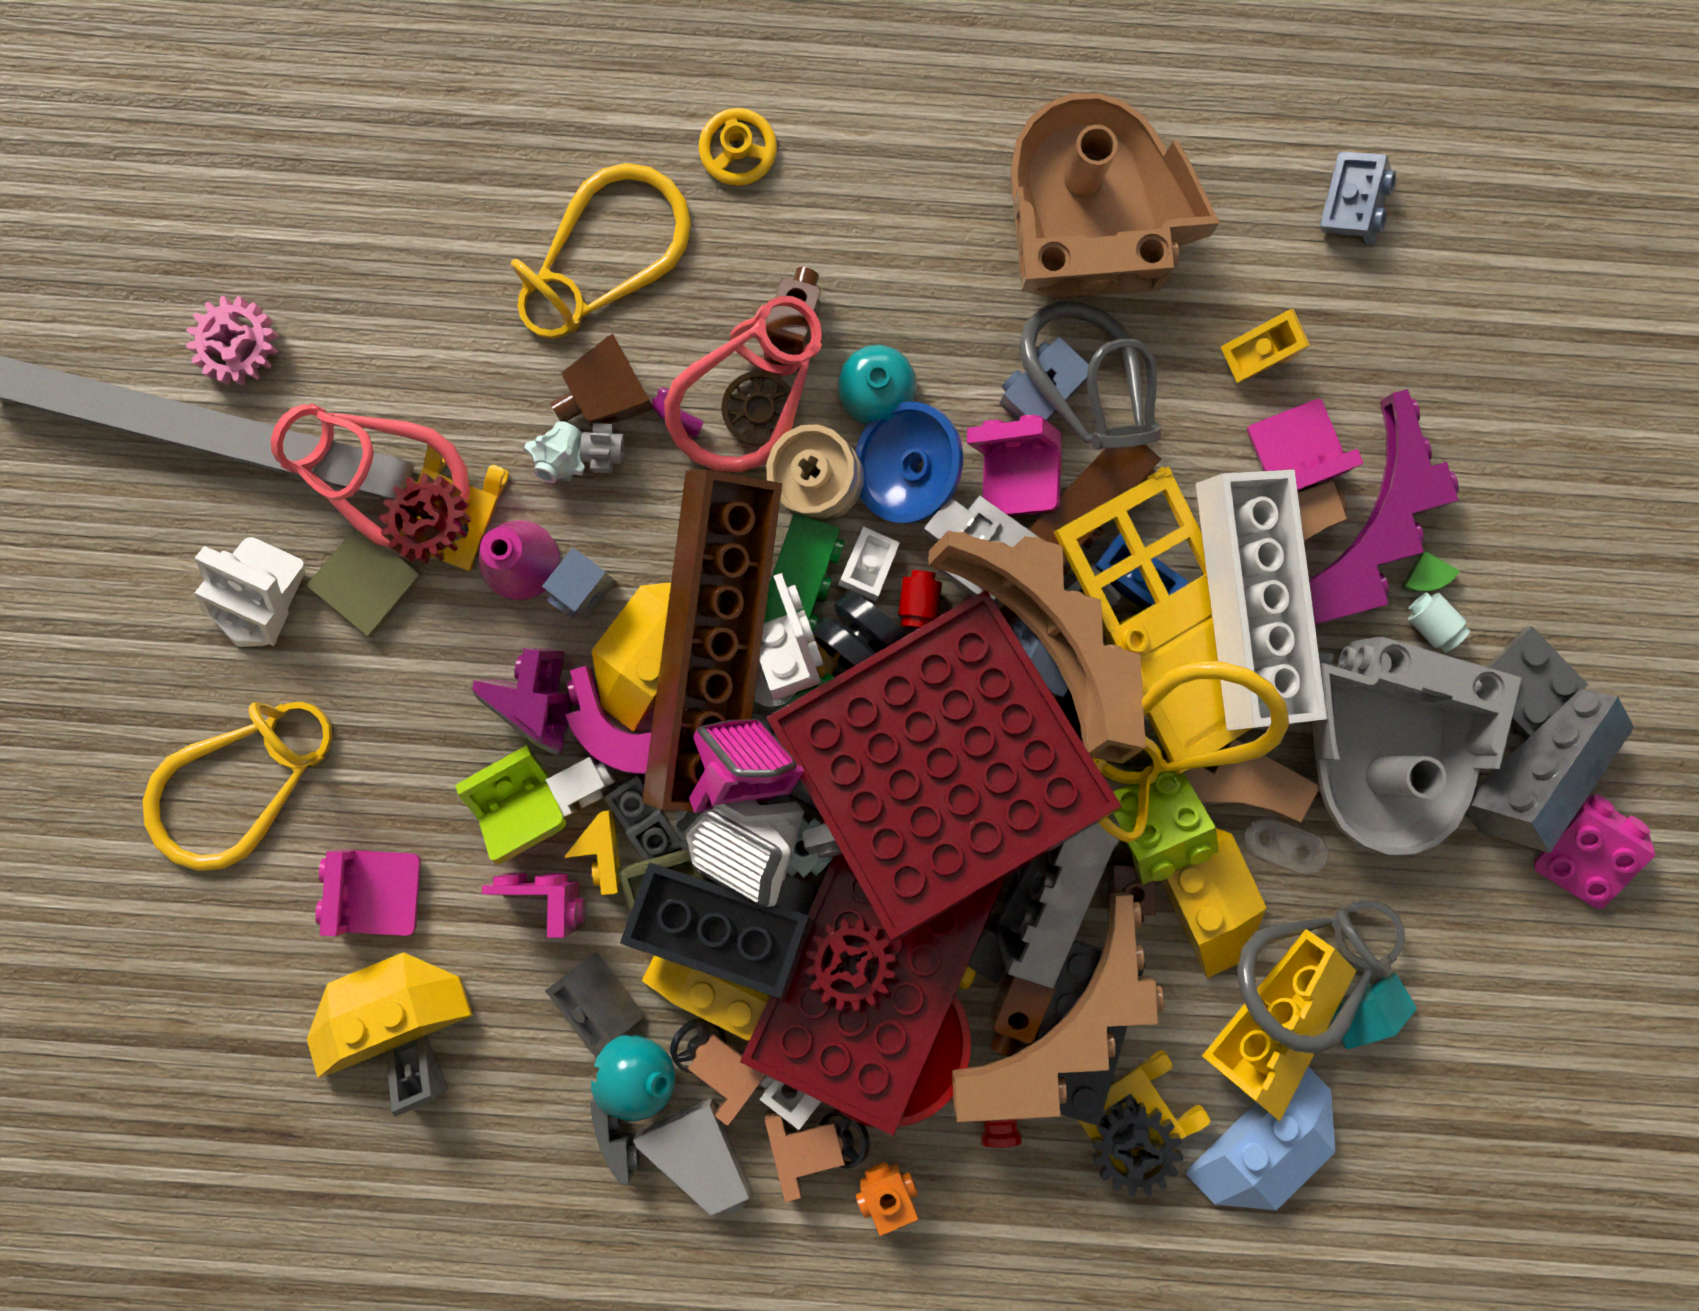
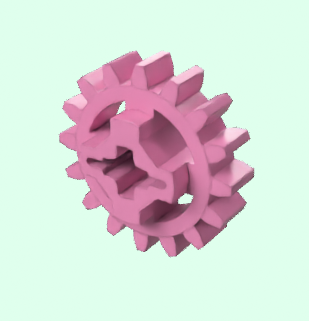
M221 296L219 307L206 302L205 307L208 313L205 316L194 313L193 317L199 324L197 327H187L186 330L195 337V341L187 343L186 348L193 353H198L191 359L192 363L200 368L204 367L203 374L211 379L217 376V380L225 385L230 383L231 378L236 383L245 385V375L247 374L258 380L260 374L257 369L260 366L270 369L272 366L266 359L267 355L278 354V349L270 345V341L279 338L277 332L268 328L274 321L268 315L262 314L263 309L252 302L248 305V302L239 296L236 297L234 304L225 296ZM239 317L249 319L254 327L250 328L248 325H243ZM212 354L221 356L226 365L218 364L213 359Z

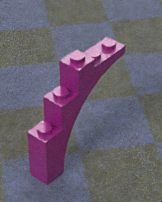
M1409 389L1394 392L1380 401L1386 430V463L1380 492L1368 521L1352 544L1329 567L1309 579L1315 625L1387 605V596L1389 595L1388 582L1386 577L1379 573L1377 566L1423 553L1424 534L1420 524L1414 522L1413 515L1445 507L1459 501L1457 497L1459 491L1458 480L1455 473L1449 470L1448 463L1444 462L1431 466V446L1428 439L1422 436L1418 423L1420 420V409L1416 400L1411 399Z

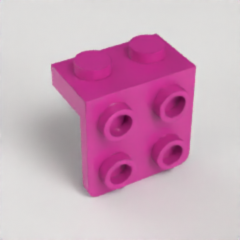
M1024 415L1020 417L1019 421L1007 423L1001 420H987L982 423V426L967 428V444L984 455L983 498L1008 516L1056 511L1060 506L1062 433L1039 415Z
M1589 794L1551 852L1542 851L1534 860V868L1538 873L1594 908H1604L1654 858L1655 851L1650 837V829L1634 816L1627 818L1615 811L1614 806L1604 797L1598 794L1593 796Z
M348 849L326 851V858L321 860L319 866V881L324 883L322 900L318 901L315 912L316 924L320 925L319 935L339 936L348 932L401 936L413 934L417 923L421 858L415 853Z
M503 873L501 876H493L492 883L482 885V894L548 895L547 938H564L579 930V923H584L586 904L584 898H579V881H568V873H544L543 876H535V880H527V873Z

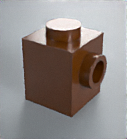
M1107 863L1108 912L1109 893L1127 892L1133 895V902H1139L1141 923L1144 922V915H1156L1155 881L1142 885L1135 871L1134 863Z

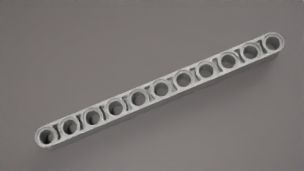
M0 356L1 401L302 478L298 473L282 468L281 464L271 452V436L275 426ZM288 430L283 441V452L286 458L291 461L303 459L314 451L320 438ZM332 441L330 450L323 460L316 464L311 471L326 484L344 489L349 485L358 470L363 450L362 448ZM374 452L373 462L368 475L357 492L394 501L397 496L392 488L397 486L402 490L406 489V478L412 476L415 465L400 458Z

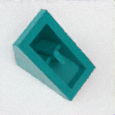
M1393 972L1389 977L1383 978L1367 987L1352 1025L1341 1040L1346 1049L1349 1050L1396 1036L1417 1010L1397 973ZM1347 1000L1339 1004L1330 1022L1331 1024Z

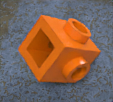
M887 1162L874 1165L865 1171L866 1176L860 1178L861 1192L856 1194V1199L864 1218L872 1216L879 1236L918 1220L917 1208L912 1198L919 1196L910 1172L902 1174L898 1163L888 1166Z

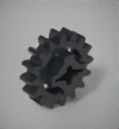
M1143 1102L1138 1103L1136 1111H1130L1128 1105L1122 1103V1114L1118 1116L1109 1109L1107 1111L1110 1121L1108 1125L1100 1122L1099 1126L1096 1125L1097 1131L1102 1137L1091 1138L1092 1147L1101 1150L1093 1154L1092 1158L1094 1165H1104L1099 1171L1102 1180L1113 1177L1112 1187L1115 1191L1121 1189L1123 1185H1127L1131 1197L1135 1196L1137 1187H1143L1147 1196L1152 1195L1151 1185L1155 1183L1162 1189L1167 1188L1164 1176L1166 1174L1174 1177L1178 1175L1172 1161H1183L1181 1151L1173 1148L1182 1143L1179 1134H1169L1175 1127L1173 1121L1169 1118L1160 1122L1162 1113L1157 1107L1150 1114H1147ZM1130 1124V1127L1122 1133L1116 1134L1119 1129ZM1148 1126L1154 1128L1161 1135L1164 1143L1151 1139ZM1136 1142H1141L1144 1149H1139L1137 1156H1132L1129 1149H1134ZM1109 1155H1113L1114 1159H1120L1124 1162L1125 1172L1114 1165ZM1153 1165H1157L1153 1170H1151V1171H1149V1172H1147V1173H1144L1146 1170H1148V1169H1149L1150 1167H1152Z

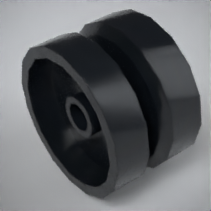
M846 590L834 604L837 616L847 627L833 618L823 617L812 629L815 641L832 658L836 652L841 655L837 662L846 670L907 636L885 613L852 590Z

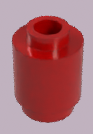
M912 570L911 577H903L898 616L901 617V627L919 629L938 618L943 582L935 580L936 573Z

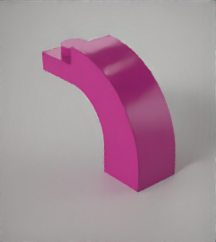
M583 666L570 670L572 680L567 682L569 696L573 705L579 704L581 710L565 714L579 743L592 756L606 765L626 772L646 773L651 732L634 735L618 729L611 723L601 707L592 668Z

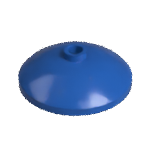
M908 401L899 404L890 414L895 416L889 421H886L884 418L874 422L870 421L863 430L855 449L864 468V486L860 494L861 499L877 516L902 524L921 522L935 515L955 493L963 469L962 443L958 431L951 420L933 406ZM923 460L924 467L919 473L918 465Z

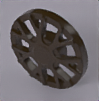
M752 371L737 377L728 386L722 399V417L729 432L736 439L748 445L763 446L771 438L770 432L775 429L770 424V421L774 415L780 417L783 408L775 409L773 400L786 395L789 396L791 391L789 385L779 376L766 371ZM754 379H761L760 383L756 384ZM765 379L776 383L770 396L767 393L761 392ZM750 380L756 392L746 397L739 386ZM779 387H781L784 390L783 392L777 393ZM737 389L739 395H733L732 393ZM729 400L743 401V411L728 410ZM729 415H735V418L730 421ZM742 417H746L750 425L740 433L733 424ZM755 425H766L767 438H754ZM748 432H750V433H751V438H750V437H747V436H745V435H746Z

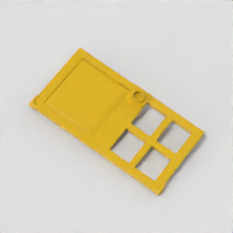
M1169 466L1159 468L1157 472L1148 476L1146 481L1054 531L1059 544L1063 546V552L1085 595L1101 599L1102 628L1109 645H1117L1122 647L1123 650L1140 654L1143 697L1152 685L1170 669L1195 661H1218L1202 532ZM1162 491L1180 527L1144 547L1127 510ZM1114 519L1131 556L1095 576L1077 539ZM1186 539L1204 575L1169 595L1151 559ZM1138 567L1156 603L1119 624L1101 588ZM1197 679L1180 684L1146 714L1170 762L1217 751L1252 729L1227 730L1220 679ZM1188 769L1175 770L1176 774H1182Z

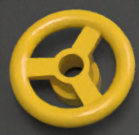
M744 108L727 109L713 116L704 126L699 138V156L707 172L718 181L734 186L748 185L761 179L772 167L777 153L776 136L770 124L758 113ZM737 120L746 121L756 126L764 137L765 147L753 144L752 133L749 127ZM726 124L720 134L723 152L713 160L710 151L712 136L720 126ZM736 140L744 143L740 148H734L731 144ZM747 156L761 160L754 169L745 173H730L724 170L734 159H743Z

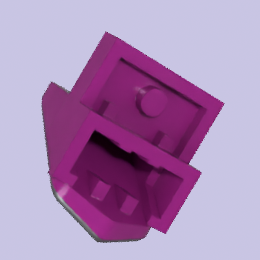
M523 648V654L517 658L514 669V676L518 679V683L498 679L473 680V694L481 703L538 747L557 756L562 753L563 733H567L568 721L565 714L571 712L572 706L569 692L559 691L565 651L553 648Z

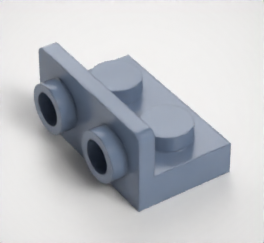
M1339 151L1320 223L1322 233L1362 236L1365 244L1374 245L1377 232L1382 233L1386 224L1387 210L1383 208L1386 196L1393 194L1396 184V171L1391 169L1387 155Z

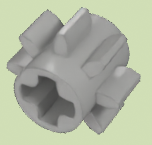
M593 423V433H582L580 442L581 461L591 463L590 469L593 470V473H612L613 464H623L625 437L624 434H615L613 424Z

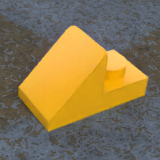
M1289 309L1221 346V349L1236 382L1239 383L1276 364L1291 361L1308 348L1310 343L1294 309Z
M612 810L600 812L565 855V858L597 854V861L592 862V878L594 886H600L601 895L615 894L623 890L617 873L618 868L621 867L615 814Z

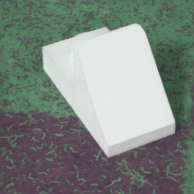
M863 527L838 585L876 601L900 542Z

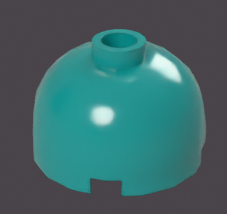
M882 344L865 346L854 352L843 364L838 378V392L842 406L849 416L864 425H868L870 421L874 422L883 418L889 421L895 416L890 414L901 402H914L917 392L916 373L908 358L897 349Z
M622 1035L606 1044L598 1055L594 1067L599 1068L597 1081H591V1091L595 1103L604 1114L625 1121L636 1122L648 1119L664 1109L675 1087L676 1071L670 1055L660 1044L637 1035Z

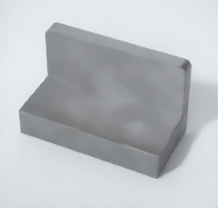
M596 952L545 990L594 1056L602 1051L606 1044L618 1036H622L644 1017L643 1012Z

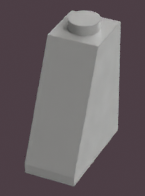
M713 1098L637 1131L633 1139L636 1148L710 1216L721 1211L724 1216H727L746 1206L745 1201L750 1198L752 1188L724 1123L715 1117L717 1106Z

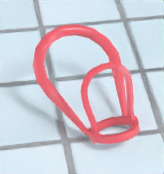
M793 296L774 298L765 305H762L755 317L734 327L730 333L729 342L692 363L673 380L664 400L665 425L675 445L693 462L715 471L739 473L764 466L767 463L773 445L784 433L792 430L809 368L810 357H815L822 346V343H820L822 337L821 325L814 310L804 301ZM777 306H788L798 310L806 318L811 330V341L803 348L800 355L786 354L778 350L771 343L766 333L765 320L771 309ZM754 337L758 340L762 350L773 360L790 365L770 363L754 354L743 344ZM734 351L757 368L775 375L787 376L799 369L770 440L756 452L740 457L719 456L702 449L688 436L681 422L680 404L686 390Z
M313 403L291 408L282 415L274 427L271 436V452L276 461L281 464L280 466L290 472L298 473L317 493L327 498L356 530L377 545L390 548L388 546L390 541L381 534L383 529L345 500L359 490L373 462V445L370 436L363 428L413 439L429 445L442 455L451 471L453 484L462 491L460 496L466 501L469 499L470 486L467 467L455 446L432 428L407 421L326 413L327 410ZM309 414L316 416L322 424V435L314 451L307 457L297 461L287 459L283 452V441L292 423L300 417ZM334 425L347 428L355 433L360 439L363 450L362 459L355 476L349 485L340 491L333 490L311 471L316 464L323 460L330 450L334 438Z

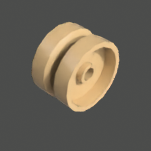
M818 424L800 425L784 433L773 445L767 460V481L782 483L780 502L792 512L818 521H831L846 514L858 501L864 486V468L857 452L837 432ZM819 469L820 474L814 478L812 474Z

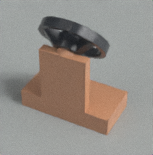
M697 1018L684 1024L672 1039L670 1055L676 1066L686 1073H694L725 1097L718 1107L715 1117L728 1126L766 1075L740 1063L742 1055L726 1044L724 1030L703 1018ZM707 1025L718 1030L719 1038L714 1034L710 1039L708 1038ZM699 1026L698 1035L689 1041L685 1051L677 1055L678 1045L682 1038L690 1030ZM693 1060L690 1066L680 1063Z
M771 1110L765 1114V1124L785 1202L801 1199L799 1177L835 1167L853 1168L861 1164L868 1156L870 1138L865 1125L847 1118L837 1110L824 1116L818 1127L788 1134L785 1119L778 1113ZM832 1116L843 1117L838 1128L835 1127L834 1122L828 1124ZM850 1121L855 1125L861 1137L862 1150L860 1156L853 1148L854 1138L849 1131ZM843 1155L854 1162L844 1161Z

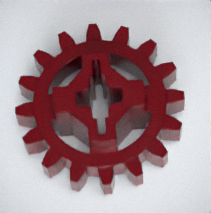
M423 473L420 483L408 477L406 478L407 488L402 490L397 486L393 487L392 489L397 497L394 501L385 499L383 502L390 510L389 513L379 516V520L388 525V527L381 531V534L390 541L388 546L398 554L401 553V556L411 562L416 558L422 563L428 564L431 554L440 561L444 560L443 550L448 547L453 551H457L458 547L454 542L456 537L466 538L468 535L461 529V525L471 522V517L463 512L469 506V503L460 496L462 491L454 484H449L442 476L438 475L434 480L428 474Z
M844 918L841 919L840 930L836 931L830 924H827L825 928L828 936L825 939L816 935L812 938L819 947L817 952L806 951L805 956L814 961V966L804 970L806 975L816 976L817 978L811 984L810 989L813 992L822 989L825 991L821 1002L827 1005L835 998L837 999L836 1009L843 1012L847 1003H851L854 1011L857 1013L861 1012V1001L866 1000L871 1006L875 1007L877 1001L874 995L878 991L884 995L890 993L884 982L885 979H896L897 975L888 970V965L897 962V957L885 953L892 943L889 939H883L878 942L877 939L881 930L877 926L866 932L864 920L859 919L855 928H851L848 920ZM856 937L870 944L857 948L849 946L844 938ZM831 948L834 952L831 966L824 969L825 956ZM849 955L855 960L861 958V961L856 965L859 972L855 975H851L848 971H841L846 966L844 959ZM879 959L878 973L871 984L868 979L870 967ZM844 982L852 984L858 993L845 994L836 991L832 987Z

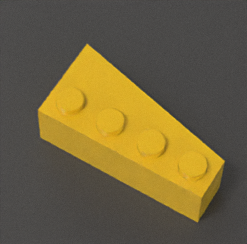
M1305 929L1258 986L1257 991L1267 1010L1283 1027L1298 1035L1316 1036L1326 1032L1356 970L1335 948ZM1244 1004L1204 1052L1202 1057L1278 1121H1281L1314 1053L1295 1052L1272 1040L1253 1020Z

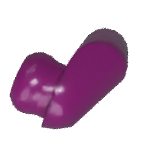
M662 387L658 389L656 398H652V409L665 422L664 400L669 389ZM680 409L681 422L688 436L695 439L703 426V420Z

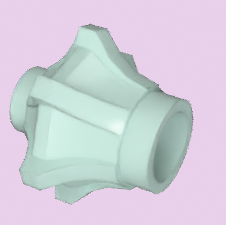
M556 422L552 430L548 431L545 435L537 436L536 440L526 442L524 452L533 459L535 465L533 471L539 479L547 483H555L560 478L570 482L573 475L582 476L584 465L580 458L581 431L569 423Z

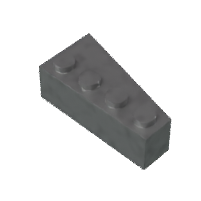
M1580 689L1501 764L1500 769H1495L1475 788L1472 801L1466 811L1478 831L1550 853L1634 729L1619 697Z
M1115 814L1108 816L1116 826L1121 828ZM1098 823L1026 865L993 925L1009 975L1050 988L1054 987L1110 855L1119 842L1117 838L1107 833Z

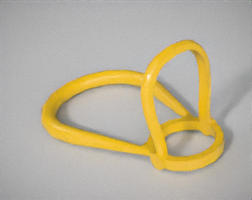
M630 163L602 168L582 182L569 202L539 274H535L518 259L511 261L512 269L523 282L517 304L519 315L531 332L539 337L550 339L574 333L580 327L583 316L655 282L674 269L687 249L691 229V219L686 199L674 182L652 167ZM627 179L650 184L661 191L672 206L676 225L671 245L659 260L589 305H586L583 302L582 293L573 280L563 274L551 272L549 270L583 210L596 192L609 183ZM546 282H559L572 290L576 300L574 315H572L567 305ZM536 288L561 314L565 323L561 328L553 330L542 329L529 320L526 311L527 298Z
M1195 661L1170 669L1152 685L1143 697L1144 716L1180 684L1197 679H1221L1242 685L1263 700L1270 711L1271 723L1265 734L1253 742L1167 763L1162 758L1161 750L1154 741L1145 736L1146 748L1144 750L1153 759V766H1148L1141 772L1122 771L1108 764L1106 760L1093 758L1100 772L1109 779L1123 784L1139 785L1137 818L1131 833L1116 826L1108 817L1098 822V824L1118 840L1124 842L1135 841L1145 830L1149 808L1150 784L1157 779L1159 773L1242 763L1263 757L1281 744L1289 726L1286 701L1271 682L1248 668L1223 661Z
M253 702L250 704L248 711L254 724L191 744L167 756L150 776L142 799L144 826L155 848L174 864L196 871L225 869L248 857L266 835L305 769L319 764L325 759L324 755L329 751L333 739L332 725L327 715L321 709L306 702H289L276 707L261 702ZM292 709L310 711L318 718L322 726L323 739L320 748L316 752L312 751L305 756L294 753L273 732L278 719ZM262 714L268 716V719L265 720ZM260 731L264 737V745L269 755L279 764L290 767L294 773L237 845L219 854L199 855L183 850L169 838L161 822L160 799L166 782L178 768Z

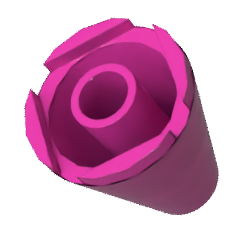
M514 520L503 523L490 530L483 537L480 544L479 568L484 581L494 592L511 600H528L541 595L546 590L542 587L559 565L560 553L555 540L544 528L530 521Z

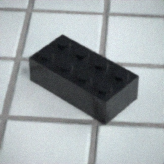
M649 862L620 944L786 1001L813 920L808 915L778 905L760 907L728 888Z
M1077 940L1073 941L1055 983V992L1032 1044L1043 1038L1068 1015L1086 990L1101 958L1103 948ZM1144 969L1138 970V976L1143 975ZM1128 1026L1107 1027V1032H1113L1115 1040V1057L1109 1058V1070L1058 1073V1077L1065 1078L1067 1102L1060 1104L1061 1115L1099 1126Z

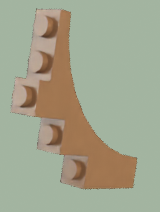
M948 530L929 550V566L958 575L988 591L1014 611L1037 635L1056 662L1071 692L1081 725L1083 744L1090 756L1123 764L1144 750L1146 745L1140 654L1123 650L1122 647L1117 645H1103L1101 599L1085 596L1079 591L1064 590L1063 546L1047 542L1040 537L1024 536L1014 547H1010L1003 542H991L972 537L965 532Z
M1235 739L1219 750L1235 747L1238 745H1242L1244 743ZM1163 750L1162 758L1167 763H1170L1167 754ZM1265 755L1242 763L1210 766L1208 770L1203 767L1192 768L1184 772L1201 803L1234 802L1264 809L1294 822H1302L1320 789L1319 785ZM1151 758L1150 762L1148 763L1147 767H1148V766H1153V759H1152V758ZM1107 762L1108 764H1110L1111 766L1115 767L1116 769L1122 770L1121 768L1115 766L1114 764H1112V763H1110V762ZM1103 775L1112 791L1129 785L1113 781Z
M1127 892L1109 893L1108 928L1101 958L1086 990L1066 1017L1043 1038L1015 1055L985 1066L952 1071L954 1114L957 1122L1060 1117V1104L1067 1102L1065 1078L1058 1077V1073L1109 1070V1058L1115 1057V1040L1113 1032H1107V1027L1158 1024L1157 1012H1163L1164 1010L1163 992L1161 986H1156L1155 980L1148 975L1138 976V970L1144 969V953L1142 945H1136L1135 928L1141 927L1142 918L1139 902H1133V895Z

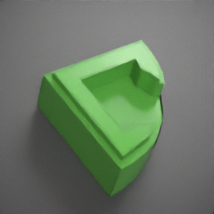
M1423 551L1417 557L1401 587L1414 592L1436 590L1454 580L1460 570Z

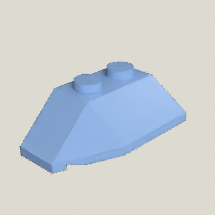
M1308 1066L1281 1121H1278L1256 1102L1184 1173L1214 1205L1277 1210L1335 1153L1331 1089Z

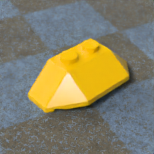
M671 582L640 586L591 650L601 707L633 732L655 705Z
M1217 828L1218 853L1213 854L1204 863L1198 865L1190 864L1178 869L1169 878L1161 881L1206 978L1239 963L1242 947L1258 930L1267 910L1232 833Z
M404 952L327 983L307 1036V1043L317 1078L326 1077L473 1016L461 977Z
M656 956L653 957L642 979L645 984L674 1005L747 1041H750L770 997L761 992Z

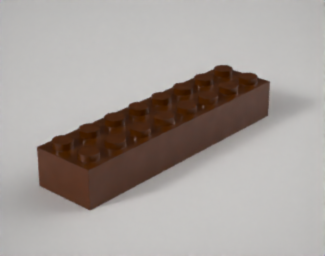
M686 470L642 802L661 810L694 812L689 798L705 770L694 741L695 731L698 727L752 718L782 483L712 470Z

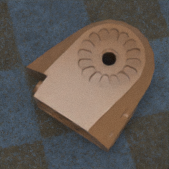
M1072 93L1047 103L1032 115L1016 140L1010 173L1021 288L1024 292L1062 299L1159 291L1166 279L1170 277L1174 266L1178 265L1179 246L1210 237L1219 225V220L1178 140L1172 142L1169 149L1166 150L1147 119L1123 100L1101 93Z

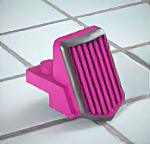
M728 720L700 726L695 731L693 737L705 770L689 800L694 813L713 809L714 805L755 799L758 803L769 802L773 796L790 794L804 771L802 766L796 763L795 759L760 720Z

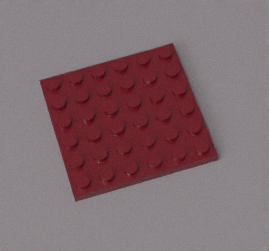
M986 590L766 717L782 746L795 759L796 763L802 766L804 772L800 779L892 942L1122 809V805L991 595Z

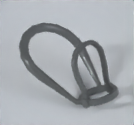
M1056 302L1038 309L1025 323L1019 344L1023 368L1036 388L1085 443H1092L1094 449L1099 450L1139 446L1161 440V429L1154 419L1157 390L1156 362L1148 347L1141 341L1132 339L1124 326L1104 310L1083 302ZM1061 317L1080 318L1096 324L1114 340L1098 348L1088 366V393L1096 424V432L1088 434L1038 361L1035 347L1038 332L1048 322ZM1119 348L1125 366L1135 425L1106 428L1098 393L1097 372L1104 356L1108 352ZM1138 352L1144 358L1147 371L1145 425L1143 417L1141 365L1138 357Z
M1361 900L1356 903L1353 901L1346 907L1340 908L1336 916L1330 918L1275 924L1256 931L1242 947L1237 968L1241 997L1253 1020L1272 1040L1295 1052L1318 1054L1337 1046L1350 1029L1374 972L1381 978H1387L1391 974V964L1397 960L1396 957L1400 954L1405 942L1404 925L1399 915L1388 905L1376 900ZM1374 908L1384 912L1392 919L1397 929V942L1394 950L1379 960L1368 949L1350 922L1349 916L1356 913L1359 909ZM1332 925L1335 930V941L1340 952L1351 963L1361 966L1364 969V974L1326 1032L1316 1036L1298 1035L1283 1027L1264 1005L1257 991L1254 973L1257 956L1268 944L1302 934L1305 929L1313 931ZM1343 931L1361 957L1356 956L1348 949L1343 939Z

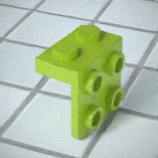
M528 745L455 785L458 796L478 819L489 858L496 865L516 857L521 852L553 836L566 825L563 811L546 782V779L550 778V774Z
M1175 771L1159 773L1157 779L1150 784L1149 808L1145 830L1138 839L1127 842L1132 852L1135 871L1142 885L1151 881L1165 880L1176 870L1190 864L1198 865L1204 863L1213 854L1219 852L1216 827L1184 772L1182 774H1176ZM1129 784L1113 791L1122 805V809L1114 813L1121 829L1129 833L1133 831L1137 818L1139 785Z

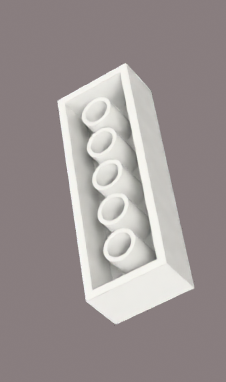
M1295 470L1224 473L1196 483L1218 661L1248 668L1271 682L1286 701L1289 724L1327 719ZM1221 680L1227 730L1270 725L1269 708L1258 695L1242 685Z

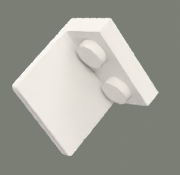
M782 573L775 575L774 579L787 615L764 623L759 657L773 700L821 684L816 667L824 665L804 610L796 613V611L803 609L796 586L786 587Z

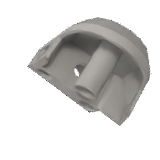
M1382 636L1350 641L1340 654L1338 667L1325 663L1320 664L1327 719L1311 721L1319 787L1324 805L1338 830L1357 845L1380 854H1416L1438 846L1458 828L1473 798L1479 770L1500 769L1522 677Z

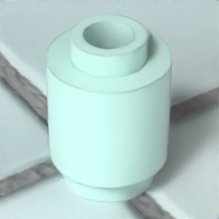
M1426 592L1408 608L1412 612L1408 617V621L1434 648L1440 647L1445 653L1459 645L1470 633V630L1465 626L1466 620L1440 593L1430 596Z

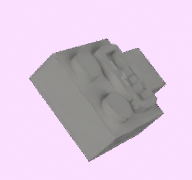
M981 496L975 500L968 510L951 498L924 527L929 539L935 544L948 530L965 532L972 537L991 542H1003L1010 547H1014L1024 536L1038 537ZM933 567L971 597L984 591V589L958 575ZM991 595L1000 610L1004 604Z

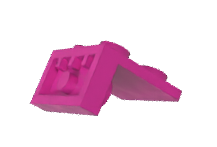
M1320 398L1251 424L1246 429L1263 471L1295 470L1297 492L1346 474L1364 464L1358 448L1344 454L1326 408Z

